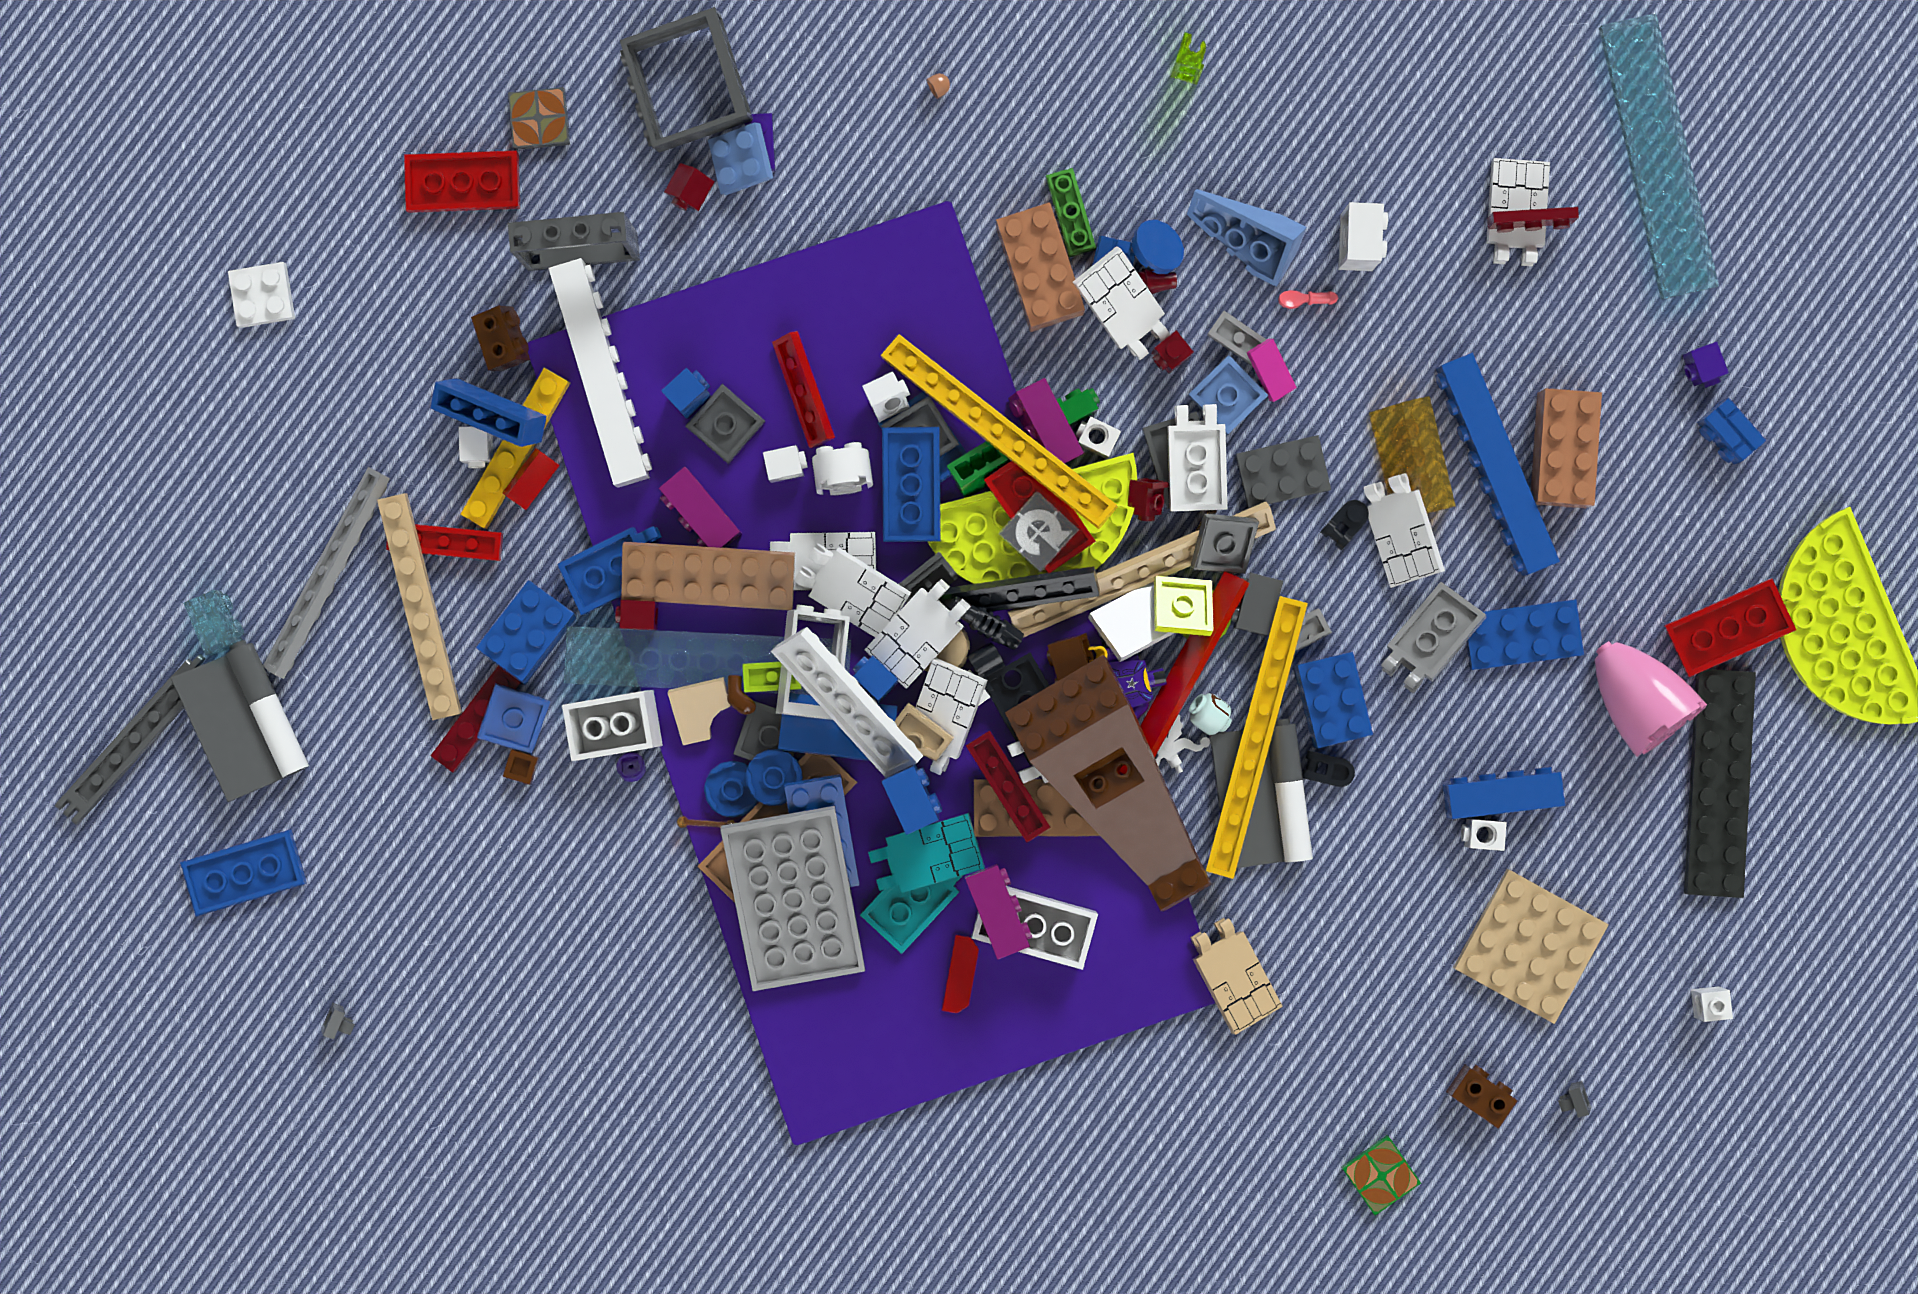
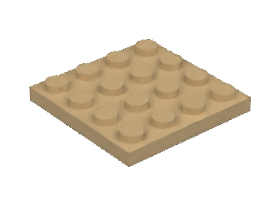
M1506 869L1453 968L1555 1024L1609 924L1515 872Z

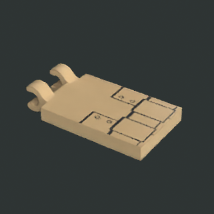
M1222 918L1214 923L1216 930L1222 938L1211 945L1210 939L1205 932H1198L1190 938L1199 953L1197 957L1193 958V961L1231 1033L1236 1035L1283 1006L1244 932L1239 931L1235 934L1231 920L1229 918L1226 920Z

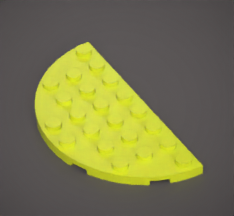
M1134 453L1072 469L1117 504L1118 508L1100 529L1077 513L1096 542L1053 572L1093 566L1096 570L1114 552L1122 540L1134 512V508L1128 507L1130 479L1137 480ZM991 491L940 504L941 541H928V544L935 554L940 552L953 570L968 582L977 584L1047 573L1044 567L1039 570L1001 535V532L1012 521Z
M1846 507L1816 525L1798 544L1785 567L1780 581L1779 594L1795 625L1796 631L1780 637L1784 652L1791 667L1803 684L1817 698L1834 710L1861 721L1877 724H1909L1918 722V669L1851 507Z

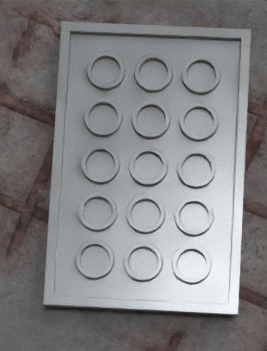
M835 806L721 826L752 990L757 991L864 972L865 964Z

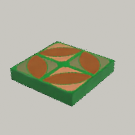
M1388 1135L1341 1167L1375 1216L1421 1184Z

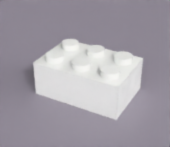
M654 690L562 705L571 761L663 746Z

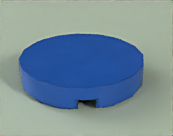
M1147 220L1135 229L1131 245L1134 255L1144 267L1147 268L1149 266L1151 269H1154L1152 272L1157 274H1168L1181 264L1184 258L1182 241L1176 231L1167 223L1159 220Z
M769 749L757 754L749 763L746 771V786L750 794L759 802L768 806H780L787 803L784 783L803 780L802 769L798 760L790 753L778 749Z
M729 761L721 763L711 770L706 778L704 792L706 801L712 810L722 816L734 818L745 815L756 806L758 800L750 794L746 786L747 764Z

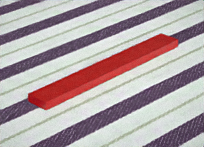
M1227 572L1223 573L1212 593L1213 632L1211 636L1190 634L1166 678L1167 685L1161 687L1140 726L1154 758L1250 583ZM1127 766L1121 767L1120 772L1122 774H1126Z

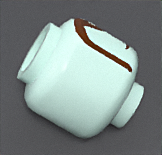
M1213 693L1198 695L1189 707L1191 722L1208 735H1214L1219 731L1221 733L1226 731L1232 722L1230 718L1231 707Z

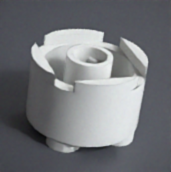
M848 443L844 445V448L834 450L831 446L816 449L817 455L812 457L816 492L823 495V490H830V495L850 494L862 491L861 485L867 484L868 488L873 486L869 452L867 449L862 448L861 443Z

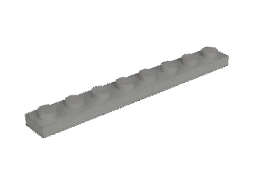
M370 467L367 468L263 664V667L275 676L284 679L287 672L292 669L299 649L307 640L308 632L313 623L319 618L321 608L327 597L332 593L334 583L340 572L346 567L347 559L354 546L358 544L366 523L372 518L377 500L387 489V483L390 478Z

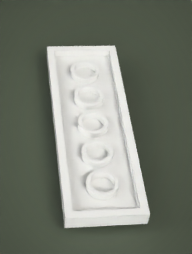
M808 627L777 644L771 651L886 778L918 763L923 757L915 744L902 733L896 723L883 712L877 702L864 691L858 681L845 670L837 657L827 650L817 635L812 633Z

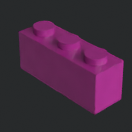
M1045 378L1015 392L1008 398L1011 412L1015 417L1019 418L1023 425V432L1064 464L1084 454Z
M683 467L659 488L663 493L660 499L670 510L674 507L682 515L678 520L688 532L693 529L700 538L696 542L701 547L726 548L742 534L686 467Z
M995 864L965 876L997 959L1030 947L1028 940L1033 937L1027 922L1021 924L1017 913L1022 911L1016 895L1010 897L1006 886L1010 885L1011 882L1006 869L999 870L998 865Z

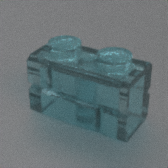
M212 590L183 603L205 655H217L230 649V645L242 641L241 636L244 635V630L241 623L232 617L230 610L233 609V604L226 593L223 594L222 591Z

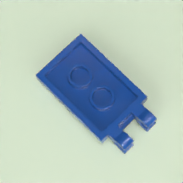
M652 526L640 533H637L636 529L631 527L557 564L581 615H585L622 597L623 543H651L662 538L658 527Z

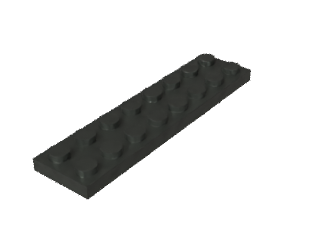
M1707 669L1696 674L1695 692L1703 699L1707 706L1693 719L1684 894L1744 898L1756 672Z

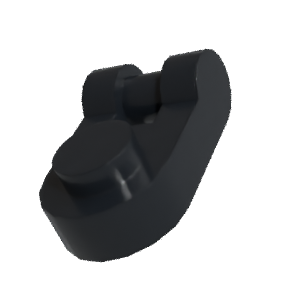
M1359 500L1346 502L1321 529L1320 533L1325 537L1329 536L1336 542L1335 546L1342 550L1366 523L1369 516L1367 506ZM1340 522L1348 528L1344 534L1336 528Z
M1307 750L1305 759H1308L1306 770H1302V778L1337 787L1347 786L1353 781L1355 769L1349 761ZM1319 762L1327 764L1325 774L1316 773Z

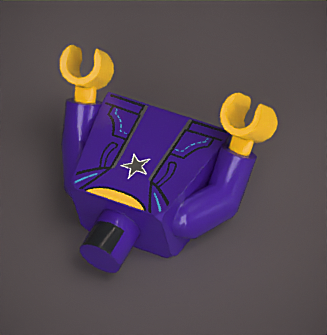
M1102 646L1088 648V650L1096 652V658L1101 655L1107 658L1137 719L1148 710L1149 701L1153 700L1151 688L1167 685L1164 669L1147 671L1145 660H1140L1137 654L1120 662L1110 648Z

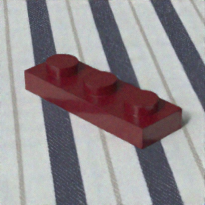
M1578 207L1492 212L1487 218L1488 229H1496L1497 233L1512 232L1514 228L1525 227V231L1541 230L1542 226H1553V229L1560 230L1569 228L1570 224H1573L1579 218Z

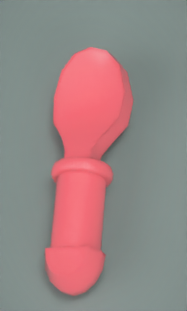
M1289 290L1280 294L1278 301L1284 308L1294 309L1305 302L1308 305H1332L1337 302L1338 295L1332 291L1320 293L1309 291L1308 294Z

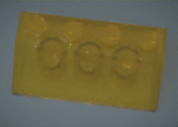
M1430 396L1401 402L1369 412L1388 495L1395 493L1389 485L1388 478L1406 473L1411 492L1415 490L1420 491L1427 514L1455 507Z

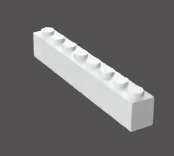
M581 258L550 267L549 272L613 485L619 488L650 478L648 471L652 470V465L648 454H643L640 444L644 443L640 427H635L632 417L636 416L632 400H626L624 390L628 389L623 372L618 373L616 363L620 362L615 345L610 346L607 337L612 335L607 318L602 319L599 309L604 307L599 292H594L591 282L595 281L591 265H586Z

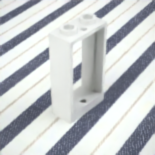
M797 605L796 610L787 611L784 640L796 634L798 620L835 624L831 654L837 657L843 667L845 666L850 617L841 616V610L824 609V613L813 612L814 607ZM781 663L776 713L833 720L821 706L789 702L792 674Z

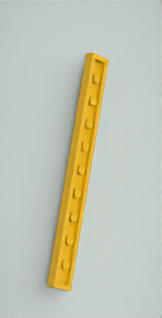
M900 334L881 354L883 360L1096 528L1100 529L1118 508L1117 504Z
M1282 596L1279 597L1208 860L1207 872L1234 879L1308 603Z

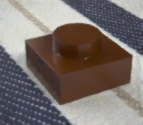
M511 749L503 777L532 785L540 757Z

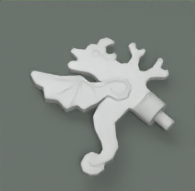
M1180 715L1174 721L1168 732V738H1165L1157 753L1158 757L1155 759L1159 766L1160 760L1165 758L1171 768L1175 767L1178 774L1183 772L1179 765L1182 762L1177 752L1184 748L1197 752L1210 745V739L1207 737L1200 740V745H1196L1186 738L1178 739L1182 734L1181 728L1183 727V724L1180 722Z

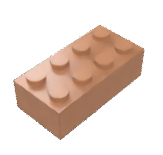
M1050 202L996 219V230L1030 332L1084 315L1085 307L1080 292L1073 284L1075 277Z
M1545 388L1537 393L1531 493L1536 505L1573 508L1595 506L1602 392Z

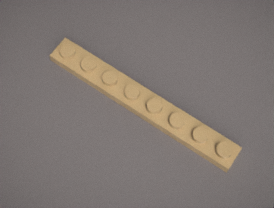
M404 493L378 499L377 502L432 720L461 714L462 710L408 495Z

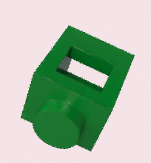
M1078 388L1065 395L1066 401L1064 402L1061 398L1056 399L1070 427L1096 413L1099 409L1097 404L1100 403L1093 388L1086 389L1083 392Z

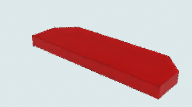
M955 935L942 1011L959 1013L969 1006L979 948L971 937Z

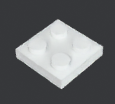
M279 262L228 271L237 327L244 328L295 319L286 263Z

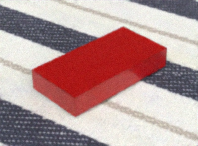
M535 448L502 493L527 510L560 465Z

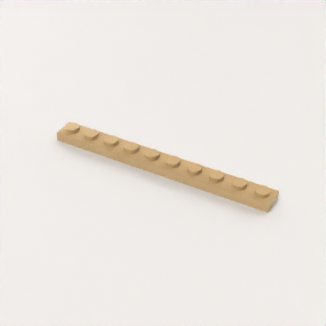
M1267 502L1233 515L1256 518L1259 521L1255 538L1276 530L1271 508ZM1199 530L1097 573L1100 596L1015 608L1007 612L1011 624L1024 633L1023 637H1026L1154 582L1156 576L1166 577L1190 567Z

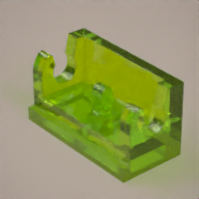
M1184 32L1171 77L1197 85L1204 68L1202 61L1206 51V43L1202 41L1198 52L1190 51L1189 45L1192 41V34Z

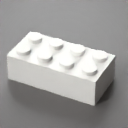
M1006 886L1010 897L1016 895L1022 911L1017 913L1021 924L1027 922L1033 937L1028 940L1030 947L1018 952L1083 970L1098 913L1090 909ZM978 912L972 932V939L991 944Z

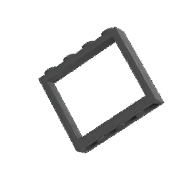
M715 7L620 40L622 47L620 59L624 67L628 66L630 76L627 77V82L631 92L636 93L639 103L635 104V108L640 120L644 119L647 129L643 130V134L647 139L649 147L652 146L660 153L753 120L722 16ZM709 27L735 113L663 137L637 52Z
M624 212L508 223L510 252L528 271L546 270L580 258L586 265L640 260L638 233ZM611 229H618L620 232L612 233ZM624 247L630 255H625ZM534 255H540V264H532V257Z

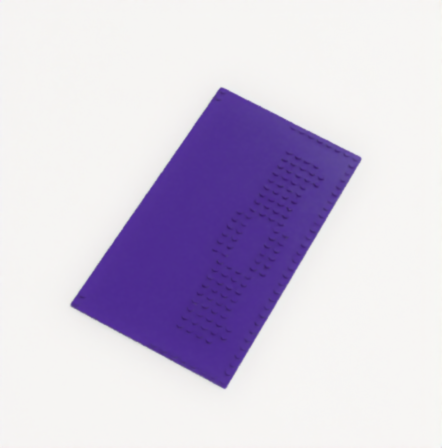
M945 201L603 316L602 319L607 318L612 335L607 336L610 346L615 345L620 362L616 363L618 373L623 372L628 389L624 390L626 400H632L636 416L632 417L634 426H639L643 435L644 443L640 444L643 454H648L652 465V470L648 471L650 476L648 479L619 488L613 485L567 329L528 342V354L536 379H538L543 368H546L570 382L550 421L592 546L631 527H634L637 533H640L652 526L658 527L662 538L651 543L700 546L696 542L700 538L693 529L688 532L678 520L682 515L674 507L670 510L660 499L663 493L659 488L683 467H686L742 533L726 548L770 551V542H790V533L875 532L876 571L897 584L902 582L932 558L935 552L928 542H883L882 429L878 425L879 421L862 387L893 372L897 380H904L910 395L906 397L907 402L923 392V390L881 357V354L898 334L1023 431V425L1019 418L1013 415L1009 406L1010 401L1008 398L1016 392L953 204L950 201ZM798 331L835 436L834 439L813 448L808 446L772 344L773 341L789 332ZM685 368L691 373L697 370L711 386L707 390L711 396L723 384L765 420L762 427L729 464L685 427L701 407L686 419L661 391ZM931 398L939 413L967 453L986 441ZM848 443H861L862 448L867 449L869 452L873 486L868 488L867 484L861 485L862 491L850 494L830 495V490H823V495L816 492L812 457L817 455L816 449L831 446L834 450L844 448V445ZM795 445L798 447L799 452L804 451L808 468L803 469L804 476L773 483L769 481L763 452ZM951 476L940 483V504L964 498ZM987 486L974 495L989 492L990 489ZM957 574L959 578L949 586L956 587L972 583ZM812 590L794 591L792 610H796L797 605L814 607L813 612L824 613V609L828 608L809 597ZM621 597L611 602L614 612H616L617 606H621ZM658 602V631L620 629L641 691L654 690L663 746H660L699 864L723 840L721 826L740 823L748 814L746 813L743 816L734 818L722 816L712 810L706 801L704 792L706 778L711 770L719 764L738 761L749 766V763L752 761L734 755L747 714L739 713L732 706L721 710L712 720L711 738L709 740L683 745L668 691L724 677L727 687L728 676L739 675L742 676V691L744 692L743 664L780 662L771 651L777 644L784 641L787 611L789 610ZM1012 609L993 611V616L999 615L1001 617L1000 620L1006 619L1011 624L1007 612ZM1091 609L1023 637L1022 642L1015 650L992 642L1005 666L1031 652L1049 686L1055 683V677L1057 676L1054 666H1051L1047 659V650H1049L1047 645L1057 640L1087 633L1091 647H1103L1097 629L1088 618ZM962 619L958 620L964 626L963 629L967 632L970 641V650H968L967 655L991 642V638L987 639L984 637V634H978V630H971L968 626L969 623ZM798 620L796 633L808 627L812 633L817 635L827 650L832 653L835 624ZM849 622L844 668L851 676H854L856 673L853 671V668L864 656L868 660L872 657L865 649L875 637ZM1092 650L1094 659H1096V652ZM967 658L966 663L961 669L965 671L971 670L974 675H977ZM923 670L907 688L898 682L880 703L877 702V704L897 706L896 718L908 703L916 708L928 672ZM1011 670L1005 674L1004 680L1008 686L1015 687L1019 685L1021 676L1017 671ZM803 686L802 689L790 690V693L810 695ZM778 691L744 692L756 702L777 708ZM1023 695L1019 699L1018 704L1024 702L1032 696ZM991 697L978 706L960 757L957 759L950 757L945 772L942 771L941 775L930 771L933 760L926 756H923L916 763L917 768L923 767L930 783L926 787L929 794L935 793L942 807V811L939 813V820L933 823L969 813L974 830V779L986 778L966 745L989 730L1017 774L1019 771L1030 767L1023 753L1011 756L1007 746L1016 741ZM795 752L794 758L799 761L806 753ZM831 756L857 781L844 797L859 885L850 887L865 964L864 972L753 991L736 904L702 872L794 1145L813 1141L1215 1004L1193 961V958L1197 957L1199 953L1190 937L1200 932L1189 898L1164 912L1160 911L1148 885L1101 836H1037L1027 843L1023 836L976 837L984 867L987 868L997 864L999 870L1005 868L1011 882L1010 885H1007L1008 887L1096 911L1098 917L1083 970L1022 952H1016L997 959L992 944L973 939L979 948L969 1006L959 1013L942 1011L955 935L972 938L978 909L965 879V876L972 873L963 875L956 882L955 886L960 892L902 954L860 916L867 906L881 893L876 880L892 875L887 859L871 863L868 852L888 846L887 837L905 832L881 782L886 777L871 761Z

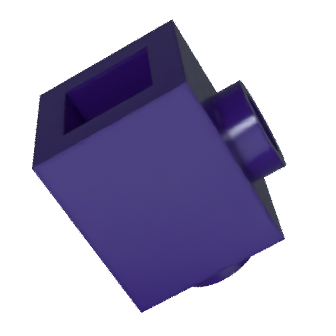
M1718 342L1708 344L1682 355L1686 364L1684 366L1685 375L1690 382L1692 381L1694 387L1700 384H1704L1705 388L1722 382L1721 376L1729 373Z

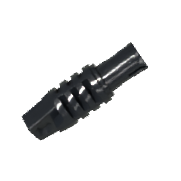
M955 596L948 610L951 611L962 599ZM970 605L971 607L960 618L969 623L968 626L971 630H978V634H984L985 638H991V641L1015 650L1022 642L1024 633L1011 625L1006 619L1000 620L1001 617L999 615L993 616V612H986L987 609L984 607L976 608Z

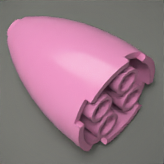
M1609 641L1596 650L1598 654L1595 658L1596 676L1605 707L1621 737L1636 757L1641 755V753L1643 755L1671 737L1686 724L1687 720L1691 721L1707 706L1703 699L1678 674L1650 655L1618 642L1611 644Z

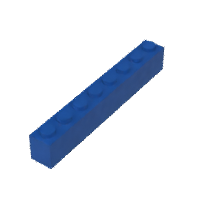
M1473 352L1441 365L1436 369L1435 379L1437 385L1441 390H1445L1448 400H1446L1447 409L1451 416L1455 415L1458 421V435L1462 442L1466 441L1470 450L1468 452V459L1473 468L1477 467L1481 477L1478 479L1480 488L1484 494L1488 493L1492 504L1489 505L1493 518L1499 520L1503 530L1500 531V535L1504 544L1511 548L1513 567L1517 572H1521L1522 576L1560 562Z

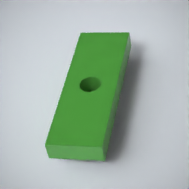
M1073 168L1046 175L1045 178L1069 258L1096 250ZM1072 208L1076 211V214L1070 216L1066 213V210Z

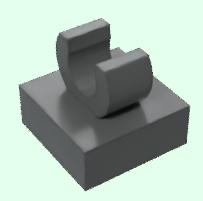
M332 1002L321 1027L323 1036L334 1039L337 1031L351 1035L355 1025L353 1023L354 1020L344 1017L345 1011L343 1006Z
M1583 1082L1571 1083L1569 1088L1570 1094L1562 1095L1560 1100H1558L1561 1111L1565 1112L1575 1108L1578 1118L1589 1115L1592 1107Z

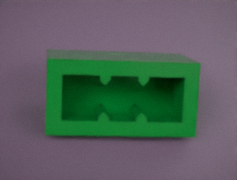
M985 441L948 464L947 469L961 494L966 498L987 487L984 479L1008 464L1010 459L989 442Z

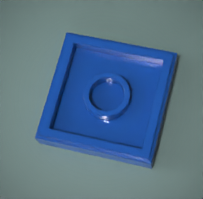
M495 683L477 738L532 755L550 700Z

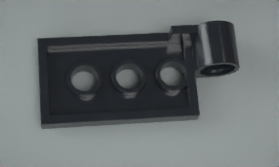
M991 641L967 655L977 675L988 680L985 689L1017 742L1019 739L1005 712L1017 706L1019 699L1023 695L1034 696L1049 687V684L1031 652L1005 666ZM1014 670L1020 674L1021 681L1019 685L1010 687L1005 683L1004 676L1008 671ZM1023 752V755H1024V757L1026 758V760H1027L1028 764L1030 765V767L1033 766V765L1030 763V761H1029V759H1028L1026 753Z

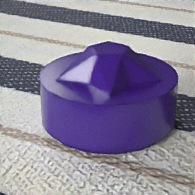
M628 752L618 759L616 769L624 781L635 782L644 776L646 764L639 754Z

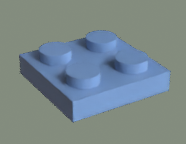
M754 122L708 140L720 194L728 195L773 179L760 123Z
M1229 355L1188 394V397L1202 411L1203 405L1216 404L1217 424H1225L1226 435L1268 396Z

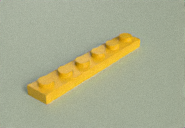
M543 368L522 406L546 415V427L568 389L570 382ZM502 440L463 508L461 515L487 529L506 497L502 492L526 462L536 444L520 447Z

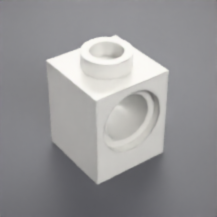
M893 372L862 386L879 422L910 408L906 399L910 395L904 380L898 381Z
M1090 417L1088 423L1081 422L1075 436L1080 438L1078 442L1082 448L1108 459L1121 431ZM1093 430L1101 431L1104 435V441L1100 444L1092 443L1089 439V433Z
M472 426L459 427L460 461L468 464V468H485V463H490L493 458V435Z
M796 445L763 452L768 479L771 483L804 476L803 469L808 468L804 451L799 452Z
M1466 818V824H1463L1461 828V840L1465 841L1464 847L1504 851L1507 822ZM1484 826L1487 828L1489 835L1484 842H1480L1476 834L1478 829Z
M1722 987L1691 989L1694 1018L1704 1022L1733 1019L1730 990Z

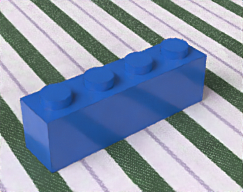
M457 378L435 382L430 407L432 410L520 447L542 442L547 417L542 413Z
M1552 767L1534 768L1535 774L1524 775V770L1506 772L1507 777L1496 778L1495 773L1478 775L1479 780L1468 781L1467 777L1450 778V784H1443L1446 817L1458 819L1565 806L1561 772H1552Z

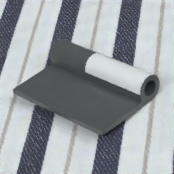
M245 640L230 645V651L225 656L171 677L172 683L227 802L309 767L253 643L247 644Z
M1289 719L1276 720L1237 868L1313 859L1296 724H1290ZM1244 730L1210 735L1220 816Z

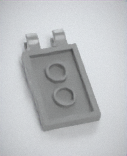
M1440 582L1387 645V648L1392 653L1381 664V667H1383L1382 671L1391 677L1397 671L1400 664H1402L1412 672L1404 680V687L1410 692L1415 693L1425 677L1432 682L1486 619V614Z

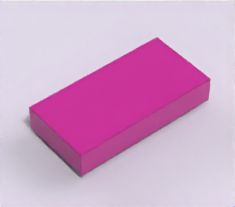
M1269 338L1246 352L1265 392L1268 394L1269 401L1275 402L1297 388L1274 339Z

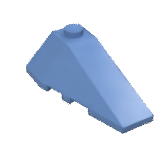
M1198 189L1194 191L1187 215L1210 237H1216L1227 247L1226 251L1231 256L1235 254L1245 263L1247 271L1276 287L1298 252L1307 228L1281 214Z

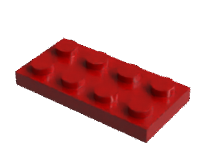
M517 151L404 154L405 202L408 213L520 209L519 153Z
M1010 461L984 479L985 484L1011 521L1037 494L1077 530L1044 566L1047 573L1053 572L1096 542L1074 509L1013 461Z
M1772 578L1664 625L1687 677H1691L1796 631L1795 625Z

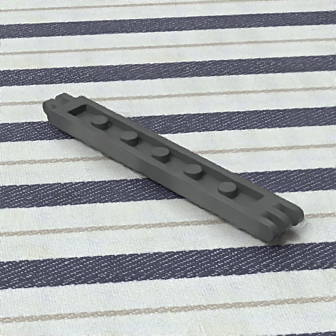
M200 654L193 661L187 659L171 677L200 666L204 662L205 657ZM171 677L55 804V807L59 810L67 803L70 804L63 812L66 817H70L76 810L78 811L71 820L75 825L79 824L184 709Z

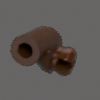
M729 675L727 686L728 703L743 715L752 714L756 709V703L742 691V676Z

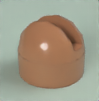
M938 73L926 79L935 98L938 99L949 91L950 82L944 74Z

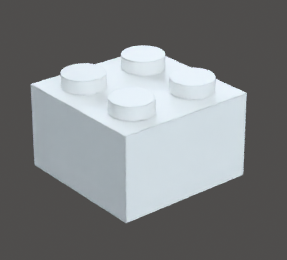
M1349 202L1340 215L1338 270L1373 271L1381 263L1382 258L1386 257L1387 241H1383V230L1387 229L1388 213L1384 212V204Z

